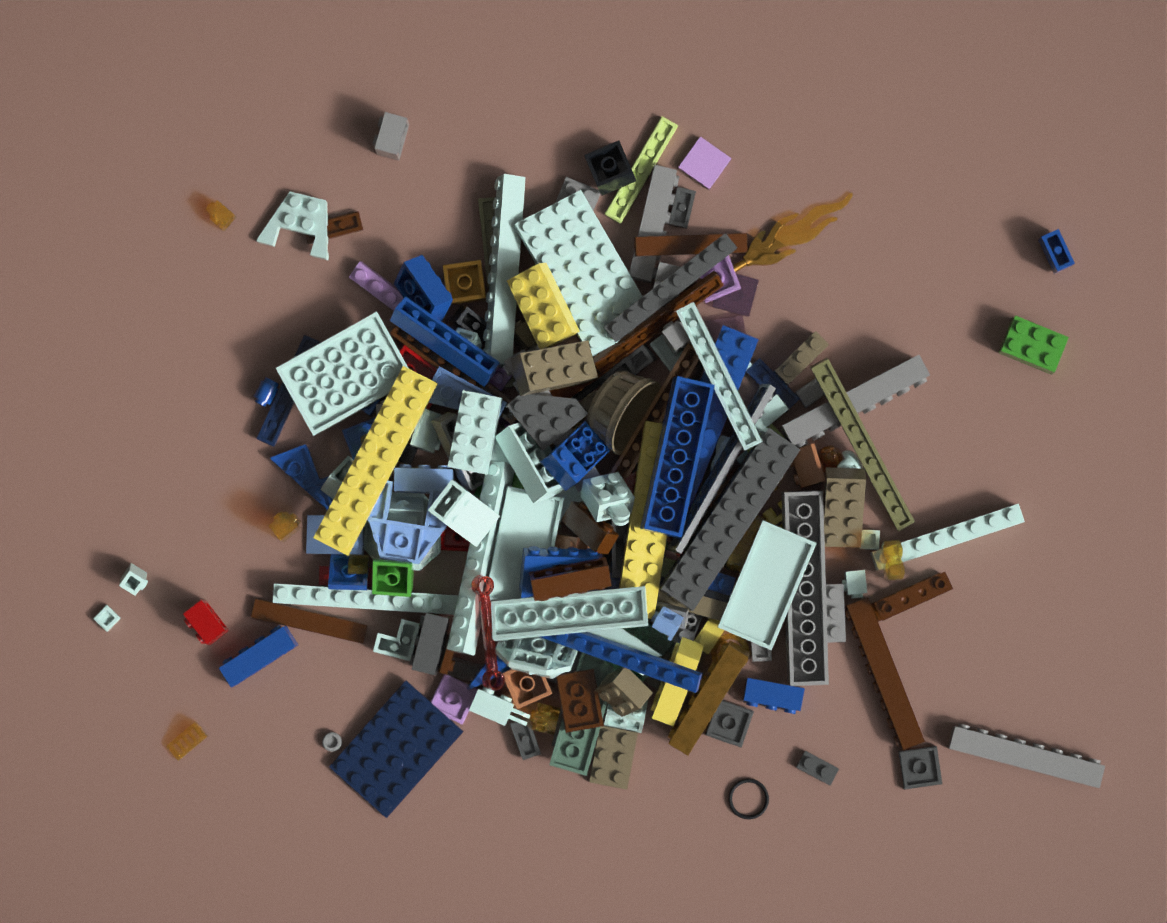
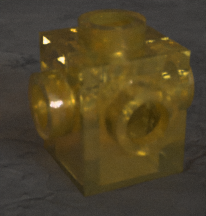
M538 703L537 709L532 710L530 721L533 722L532 730L554 735L561 708Z

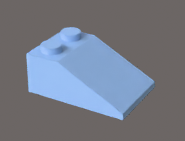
M307 515L306 554H343L313 538L325 515ZM365 525L349 555H364Z

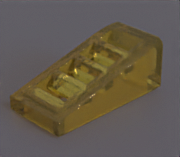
M196 721L170 742L167 748L179 761L209 736ZM193 729L200 736L199 739H197L191 732ZM187 734L194 741L193 744H191L190 741L185 737ZM181 739L188 745L187 749L181 744ZM177 744L183 752L180 754L173 745Z

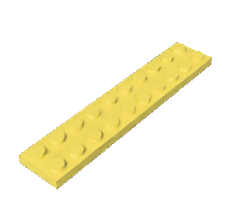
M404 366L402 367L313 537L314 539L349 556L438 383Z
M645 421L633 494L635 498L629 519L619 589L645 586L648 619H652L656 610L667 535L640 529L663 425L661 423Z

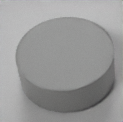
M335 732L327 733L322 740L323 747L330 752L337 751L342 745L341 736Z

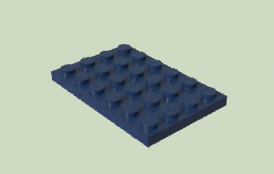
M406 680L329 767L385 818H388L464 731Z

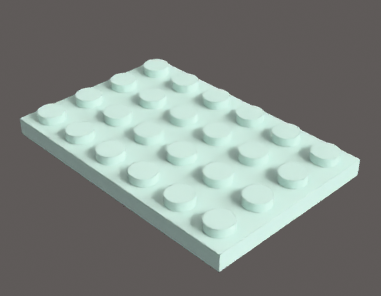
M375 312L280 365L276 370L311 433L315 436L388 395L402 367L408 368L379 314Z

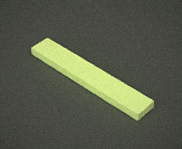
M661 116L631 168L636 182L619 188L606 210L605 216L619 224L623 222L678 127L677 124Z

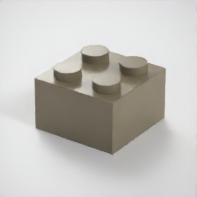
M624 667L609 673L595 690L600 698L606 701L613 708V711L621 717L639 710L653 693L630 669Z

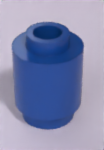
M265 377L264 381L261 380L253 396L256 398L255 402L264 407L266 404L271 405L278 391L277 387L279 384Z

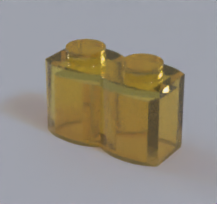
M900 541L883 542L881 554L885 561L883 565L885 579L887 581L903 579L905 568L901 560L903 549Z

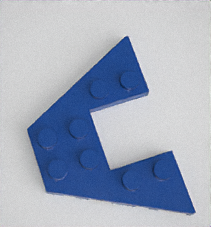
M375 418L342 430L353 460ZM307 444L270 458L328 510L333 499L321 490L328 477L319 478Z

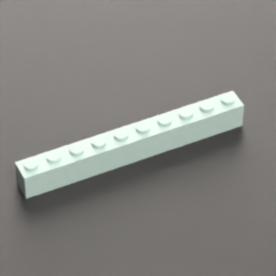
M509 174L497 177L494 185L496 190V197L493 201L495 216L492 219L494 230L490 240V245L492 246V254L489 257L491 271L488 275V284L490 285L486 296L488 310L485 313L487 326L483 335L485 341L483 351L499 361L498 367L502 368L506 365L504 361L513 356L516 300L507 280L519 274L521 237L514 225L523 219L525 177Z
M491 460L488 475L485 474L480 501L501 517L507 486H512L515 471L510 464ZM500 517L477 547L472 543L469 545L447 645L448 650L475 655L486 605L484 596Z
M274 584L273 603L448 615L455 614L458 595L411 593V597L372 594V590L328 589V587Z

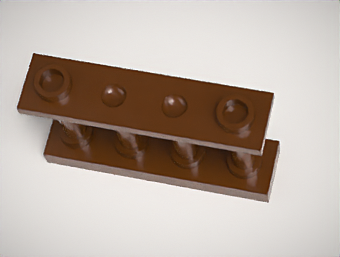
M940 572L873 602L871 605L878 622L884 621L952 590L953 587L946 572Z

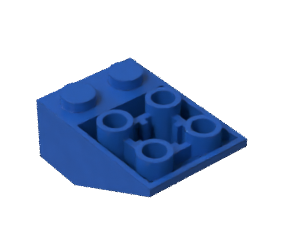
M583 422L545 456L540 463L566 491L577 484L610 449L586 422Z

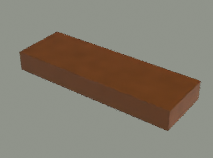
M359 211L328 219V240L363 231ZM306 235L308 245L314 243V236Z

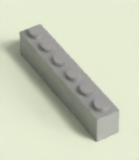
M658 165L654 166L638 237L666 236L667 231H663L664 224H669L671 213L667 211L669 205L673 206L675 198L672 190L673 186L677 187L680 176L676 175L677 170ZM634 251L629 272L632 279L651 283V279H656L658 268H655L656 260L660 261L661 256L635 257Z

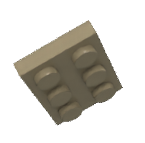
M607 726L600 727L590 783L627 790L638 732Z

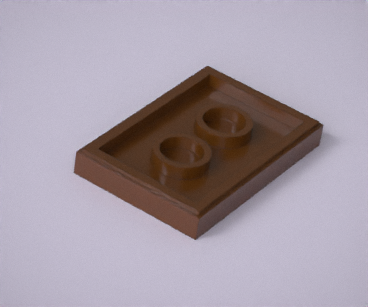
M594 669L556 676L565 732L604 726L599 695L595 691L597 684Z

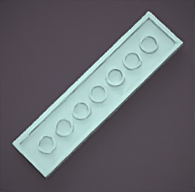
M646 587L590 591L583 594L574 593L563 598H549L547 601H534V597L491 601L492 638L494 641L648 626Z

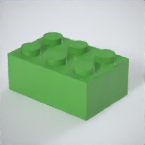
M1015 315L1010 322L998 353L1052 375L1056 371L1069 337Z

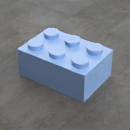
M399 464V468L394 469V492L430 494L431 488L445 489L448 483L454 480V471L445 465H438V469H431L430 465H418V468H412L408 464Z

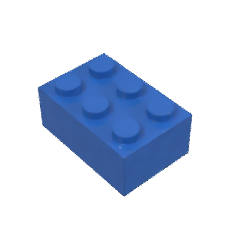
M423 255L403 262L393 284L403 298L406 296L442 321L453 301L451 293L444 287L441 279L435 274L430 263L426 261Z

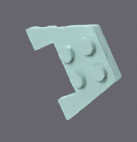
M290 191L257 238V242L275 247L280 228L314 236L315 240L310 255L328 260L327 201Z

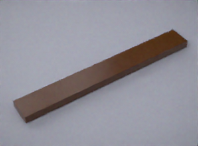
M712 271L631 330L617 343L595 356L593 361L598 374H603L661 332L666 324L679 319L677 310L692 302L698 305L723 287L724 284L716 271Z

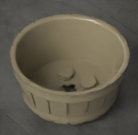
M628 371L614 373L596 392L588 411L587 424L611 451L621 455L661 389V384L650 378L631 374Z

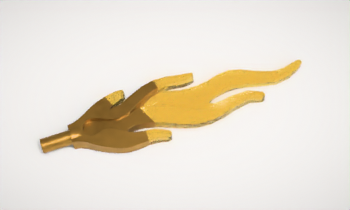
M850 193L839 203L816 206L802 220L795 224L785 226L786 223L797 218L798 213L784 217L773 226L764 242H762V238L766 232L761 231L752 241L743 259L733 265L735 273L745 266L773 265L785 257L796 252L795 249L785 250L779 254H774V252L783 247L808 243L816 238L829 223L837 221L838 218H827L815 228H810V226L821 216L843 209L851 200L853 193Z

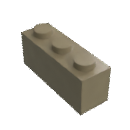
M815 331L774 373L788 386L829 344Z

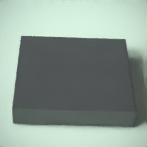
M722 700L709 721L705 735L742 748L754 711Z
M937 746L898 751L904 790L942 785Z

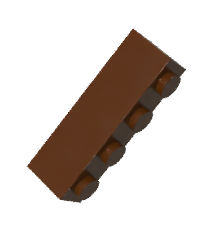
M606 557L529 572L534 601H547L549 598L554 597L563 598L569 594H583L590 590H603L612 586Z

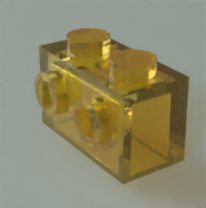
M281 511L273 517L274 521L268 525L282 542H285L302 528L299 525L301 520L293 512L290 514L287 511Z

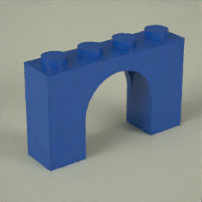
M537 546L523 547L519 583L521 598L533 597L529 572L551 568L559 564L567 565L602 558V555L591 548L582 550L574 547L559 549L557 547L539 548Z

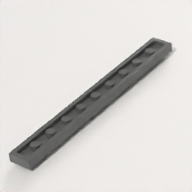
M761 384L747 408L754 425L763 416L764 408L773 398L776 388L771 384ZM735 430L687 513L682 537H673L667 549L671 552L682 554L687 549L691 536L696 533L699 522L707 514V508L716 498L720 485L726 481L728 471L735 465L739 452L744 449Z

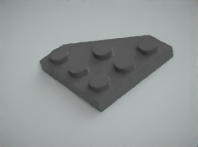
M534 394L518 395L506 405L542 451L588 414L580 403L573 398Z

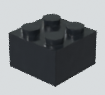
M619 140L584 155L601 196L636 182V178Z

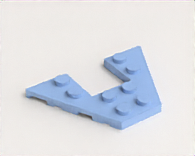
M387 481L368 518L379 556L383 559L420 564L447 527L445 523L428 511L444 489H430L425 526L388 520L394 482Z

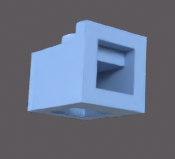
M663 606L660 612L656 611L651 619V622H653L652 627L658 632L669 636L668 640L671 641L684 617Z

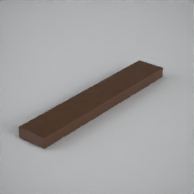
M747 233L727 234L737 247L732 253L748 252ZM723 234L634 237L635 257L697 255Z
M255 599L251 618L364 644L368 627L365 624Z

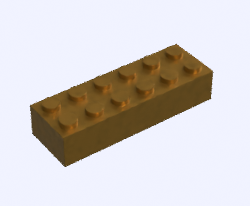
M731 640L728 644L723 643L718 653L719 659L712 661L707 671L709 672L708 677L703 676L699 685L700 690L698 693L692 694L688 702L689 708H684L677 721L680 723L678 726L674 724V727L670 730L668 738H670L669 745L689 756L749 658L750 652Z

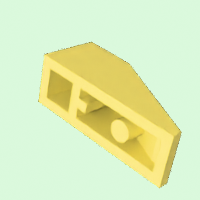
M708 618L694 639L695 642L704 645L702 651L706 654L710 653L724 632L723 629L718 628L720 621Z

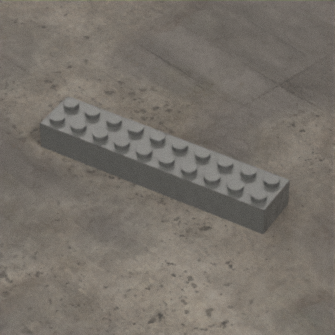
M764 428L760 434L763 442L750 449L698 527L696 533L688 542L687 549L680 554L659 586L660 591L691 611H694L800 451L798 447L770 428Z

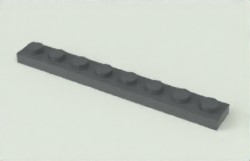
M726 233L604 326V329L616 343L737 249L736 245Z

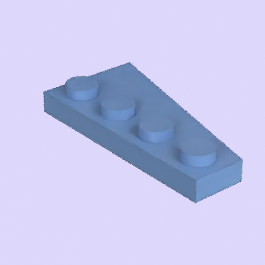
M439 366L432 379L438 385L429 403L459 410L463 390L490 396L494 395ZM502 401L499 418L507 405L505 401Z

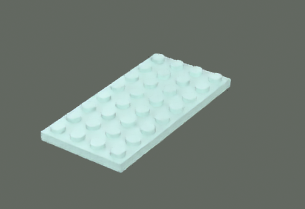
M580 190L519 221L514 227L536 265L547 263L580 332L576 335L580 342L588 340L593 357L615 344L614 340L604 329V326L643 296L583 192Z

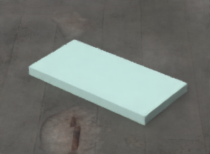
M507 486L484 596L485 601L521 599L519 583L523 547L537 546L539 548H548L555 546L564 498L552 496L532 503L526 490Z
M763 520L718 628L772 650L817 542Z

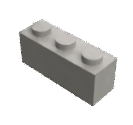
M829 584L826 585L827 643L846 642L844 585Z

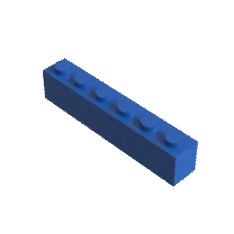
M406 296L397 305L390 319L392 323L485 387L494 376L500 364L499 361Z

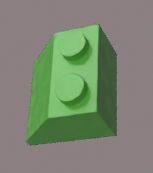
M373 559L372 594L411 597L414 576L412 562Z

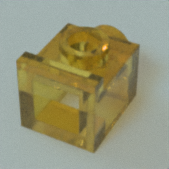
M218 200L215 203L211 202L205 209L211 215L209 219L216 225L220 223L219 227L223 231L237 218Z

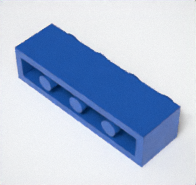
M278 625L270 630L271 635L265 638L264 635L254 641V646L251 648L246 646L238 651L239 655L233 659L230 656L222 662L223 666L219 669L231 688L298 646L297 641L287 626L281 628Z

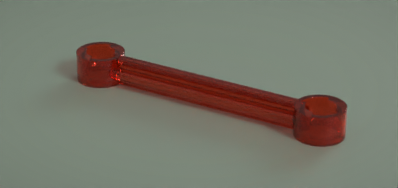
M478 575L472 580L471 588L475 594H478L487 669L482 677V683L487 689L500 690L505 683V677L498 671L495 641L492 638L489 594L494 589V582L488 576ZM483 580L484 584H486V587L484 591L481 592L479 589V584ZM492 675L497 678L494 686L490 684Z

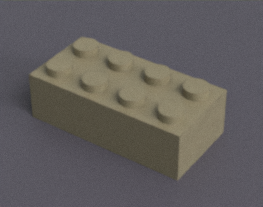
M588 340L524 352L511 358L520 396L584 384L598 378Z
M826 467L823 500L825 547L861 548L866 487L865 469Z

